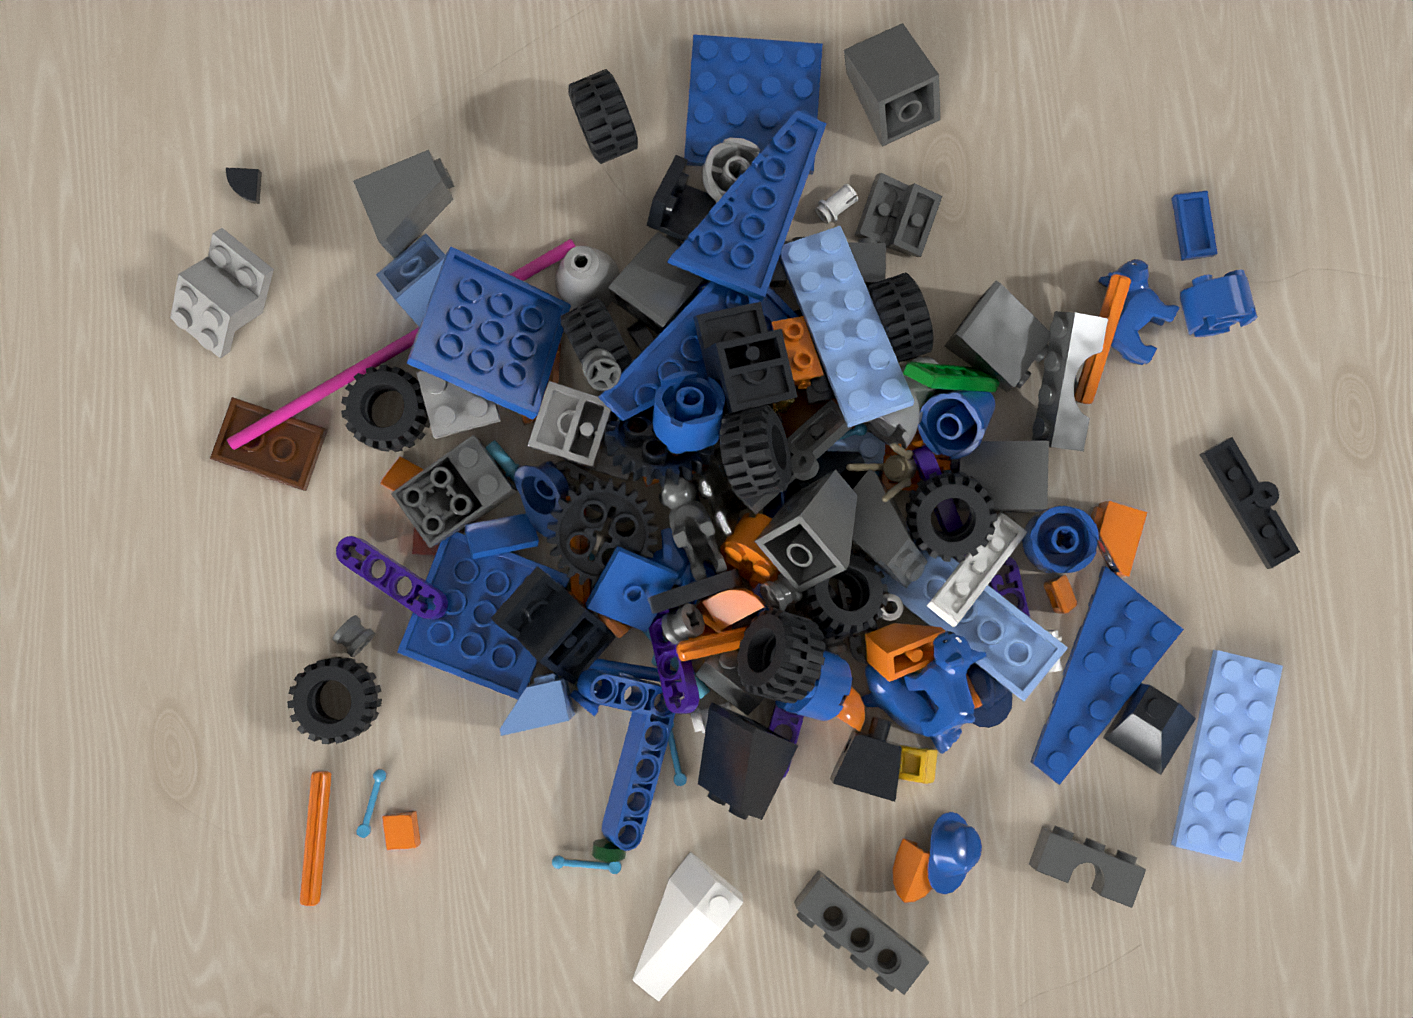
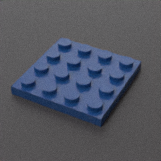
M693 34L684 158L688 159L686 166L703 167L710 150L728 138H742L750 141L760 149L759 153H761L796 110L818 119L823 44ZM815 158L809 172L811 175L814 173Z
M450 247L446 252L406 363L533 420L538 415L564 331L561 325V315L569 312L571 305L456 248Z
M456 532L441 541L426 578L428 583L446 595L448 600L447 611L438 619H425L413 612L397 653L519 700L526 687L530 684L538 661L517 638L500 628L491 617L537 566L565 588L568 587L571 578H568L567 574L511 552L473 559L466 535ZM419 596L418 599L428 605V609L435 610L437 605L433 603L434 598Z

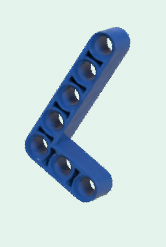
M587 669L577 680L578 691L583 697L599 705L632 712L602 822L603 836L618 848L630 851L636 848L642 840L676 713L671 712L667 708L660 684L599 669ZM599 680H601L602 686L600 690L594 694V686ZM629 687H631V694H630V696L625 700V699H624L625 691H626ZM660 694V701L654 706V700ZM652 726L651 734L645 739L647 729ZM643 759L642 767L636 771L637 764ZM634 793L633 800L627 804L629 796ZM626 826L624 833L618 837L620 829Z

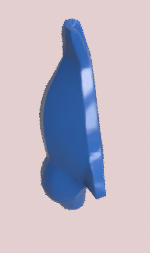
M868 664L864 673L871 693L861 697L866 707H879L904 729L924 735L920 721L925 718L933 719L938 709L926 690L908 691L904 676L889 682ZM959 729L952 733L930 737L939 753L943 754L959 739L962 730Z

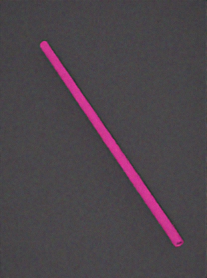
M569 239L509 275L525 281L563 259L568 251L576 246L572 239ZM419 327L227 439L228 444L233 450H236L356 380L354 376L358 373L366 374V368L371 366L376 368L413 346Z

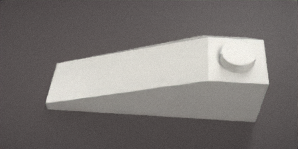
M692 852L686 856L669 878L632 979L658 1002L721 932L743 904L742 893Z

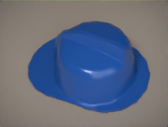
M948 812L942 814L932 828L928 879L931 887L941 894L952 893L960 887L966 874L978 863L982 852L979 834L972 826H968L965 819L957 813Z

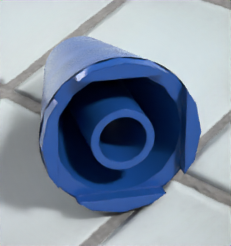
M966 390L941 392L932 396L922 406L920 411H923L921 422L918 424V431L923 442L937 455L950 456V459L968 456L982 442L995 410V399L990 392Z

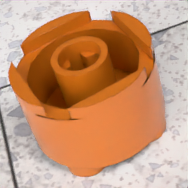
M746 513L721 545L720 550L727 566L726 571L738 568L740 576L748 580L750 585L755 588L758 583L762 584L769 580L775 581L781 572L754 542L772 518L759 513L755 518L749 517L750 513Z

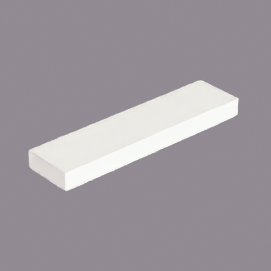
M1002 511L997 515V521H993L996 529L993 535L989 534L987 536L989 540L988 545L985 548L980 545L977 548L979 553L973 557L970 553L966 554L965 560L959 563L927 604V607L953 628L961 621L1027 533L1026 530Z

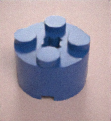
M1242 269L1231 271L1225 274L1224 277L1215 279L1210 274L1197 277L1192 280V287L1180 291L1179 298L1189 335L1194 333L1195 337H1207L1230 331L1229 327L1237 322L1240 323V327L1252 323L1258 317L1249 281L1245 271Z
M676 372L665 377L661 381V386L656 390L653 430L659 440L667 445V449L672 453L681 454L685 451H697L718 442L724 413L725 394L719 383L709 376L708 380L697 377V372Z
M1057 506L1042 510L1035 514L1025 526L1024 530L1027 533L1022 539L1025 555L1041 571L1052 574L1077 572L1089 565L1096 555L1097 540H1099L1097 526L1093 519L1080 509L1069 506ZM1060 534L1064 536V539L1061 541L1062 546L1056 544L1057 535Z
M824 651L823 657H825V661L820 670L822 673L819 680L815 681L813 690L811 692L807 691L806 697L802 700L798 699L796 703L791 704L775 700L777 707L794 714L821 721H828L834 718L844 707L839 705L843 696H849L851 690L852 675L849 664L846 660L841 659L839 655Z

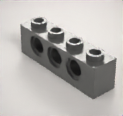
M820 870L817 871L794 901L796 909L799 911L796 915L802 922L811 928L816 924L825 932L823 937L837 949H840L841 946L852 953L850 959L861 969L866 971L869 967L878 974L877 981L890 992H893L896 988L905 995L929 964L923 952ZM830 906H837L841 909L839 917L834 920H828L823 917L824 911ZM862 927L867 929V935L863 940L854 941L850 938L851 932L855 928ZM883 949L894 951L893 957L887 962L878 961L877 956Z

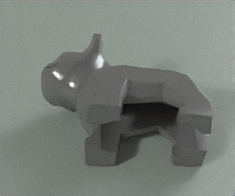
M679 476V485H675L671 479H666V484L662 487L659 494V501L663 506H668L671 509L669 520L674 541L678 548L684 547L690 562V570L695 580L699 581L707 578L704 567L705 560H711L717 574L727 570V566L714 537L715 530L709 514L702 503L696 500V495L700 492V484L696 479L689 481L683 476Z

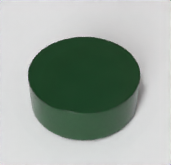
M598 839L593 842L592 856L604 862H619L625 859L626 851L618 848L607 839Z

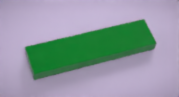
M910 362L907 363L903 372L904 375L932 389L996 392L1000 384L999 379L975 367Z

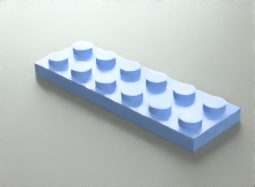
M841 226L784 244L779 258L801 313L804 316L847 427L849 428L913 406L914 398Z
M926 550L922 551L927 560L924 571L907 588L883 572L885 577L881 579L882 584H887V593L898 596L903 605L927 625L942 627L945 632L951 631L956 635L963 636L967 639L971 649L978 652H986L987 657L975 663L1023 702L1068 649L1067 646L988 585L961 621L953 628L927 607V604L959 565V562L951 557V562L943 561L940 556H937L935 559L929 556ZM877 566L874 567L877 573L881 571Z
M1213 650L1171 845L1237 862L1242 861L1281 678L1282 665Z

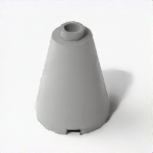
M576 246L568 251L558 265L555 285L560 298L569 303L571 309H575L595 298H598L608 307L612 302L608 287L620 273L617 264L607 253L592 247Z
M925 356L924 358L915 357L912 361H910L938 364L933 358L929 356ZM906 365L901 368L902 372H904ZM904 375L914 398L913 406L869 420L866 427L870 433L890 446L891 443L901 444V447L906 449L912 442L918 429V424L921 422L923 411H920L922 406L934 396L937 389L929 388Z

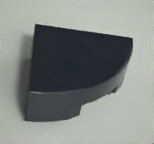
M226 167V177L231 188L246 201L260 204L262 172L259 169Z

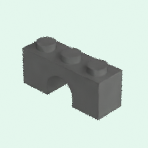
M1056 825L1053 831L1042 827L1029 861V865L1033 869L1069 883L1072 872L1078 865L1092 863L1095 868V878L1091 889L1102 897L1133 908L1146 872L1145 868L1136 863L1137 857L1121 850H1117L1116 855L1104 851L1106 845L1087 837L1084 843L1073 839V832Z

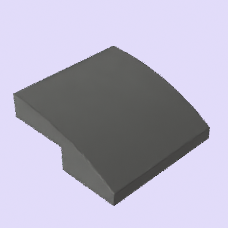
M879 173L875 176L855 236L877 239L878 243H886V248L919 258L923 254L942 196L915 183L907 185L890 176Z

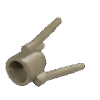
M891 443L890 448L899 455L890 456L885 463L846 465L848 471H868L869 469L884 471L888 479L898 482L882 496L883 502H887L903 488L910 487V480L915 476L917 470L916 462L912 458L913 452L905 450L896 443Z

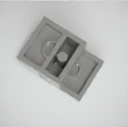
M221 228L212 233L208 257L178 274L170 318L174 320L178 327L185 329L195 337L204 348L211 350L221 359L230 352L235 331L263 313L274 269Z
M425 371L416 372L432 434L435 439L501 421L496 403Z
M549 381L528 446L562 457L566 462L628 481L631 473L623 475L622 465L613 466V456L607 455L605 432L607 422L611 421L612 411L597 396Z

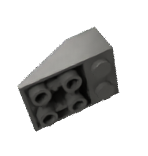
M472 435L393 491L391 495L428 547L432 548L463 529L465 525L471 524L516 494L517 490L495 459L486 450L482 441L475 435Z
M756 612L733 623L732 630L750 626ZM740 649L708 656L695 676L748 716L760 705L765 697L746 691V687L742 686L740 682L741 676L737 672L739 665L737 654Z

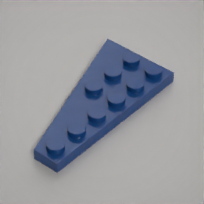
M796 110L765 149L758 154L746 171L740 175L714 205L709 214L671 255L667 263L762 302L767 293L827 123Z
M710 281L621 373L617 385L603 391L598 398L621 421H624L654 405L656 390L661 386V381L668 375L681 371H693L698 373L697 377L706 379L707 373L693 317L761 301ZM769 286L765 298L761 302L768 332L773 331L771 322L798 317Z
M1102 566L1100 570L1098 584L1089 600V608L1083 625L1078 630L1062 674L1064 676L1061 685L1052 701L1053 707L1047 723L1043 726L1031 759L1033 765L1059 785L1184 630L1106 566Z

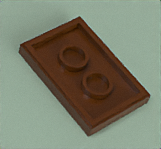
M232 397L210 459L307 491L328 429L291 417L233 450L227 442L229 437L274 411Z

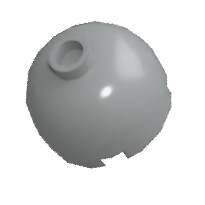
M728 138L723 143L714 146L708 153L702 169L703 184L707 193L718 202L740 175L751 165L752 161L758 156L760 149L754 143L742 138Z

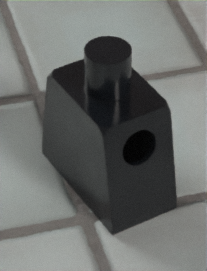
M873 716L868 734L857 731L851 732L831 774L830 780L833 784L895 802L901 746L887 740L892 724L891 721Z

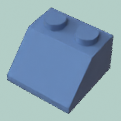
M426 233L376 274L397 303L418 326L421 324L445 258L442 250Z
M555 672L539 675L534 678L535 683L526 687L501 726V736L569 721L575 715L572 697L569 696L571 692L568 681L558 677V674Z

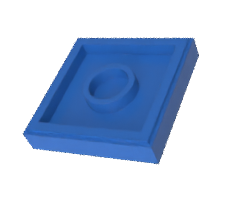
M617 546L585 603L586 607L589 610L647 632L656 614H652L647 598L671 590L678 578V574L675 570Z

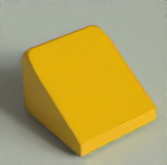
M900 745L901 759L898 779L923 784L933 783L935 780L937 749Z

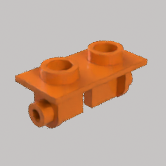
M804 316L771 322L773 331L782 329L794 384L797 385L798 389L809 387L812 378L820 377L824 374Z

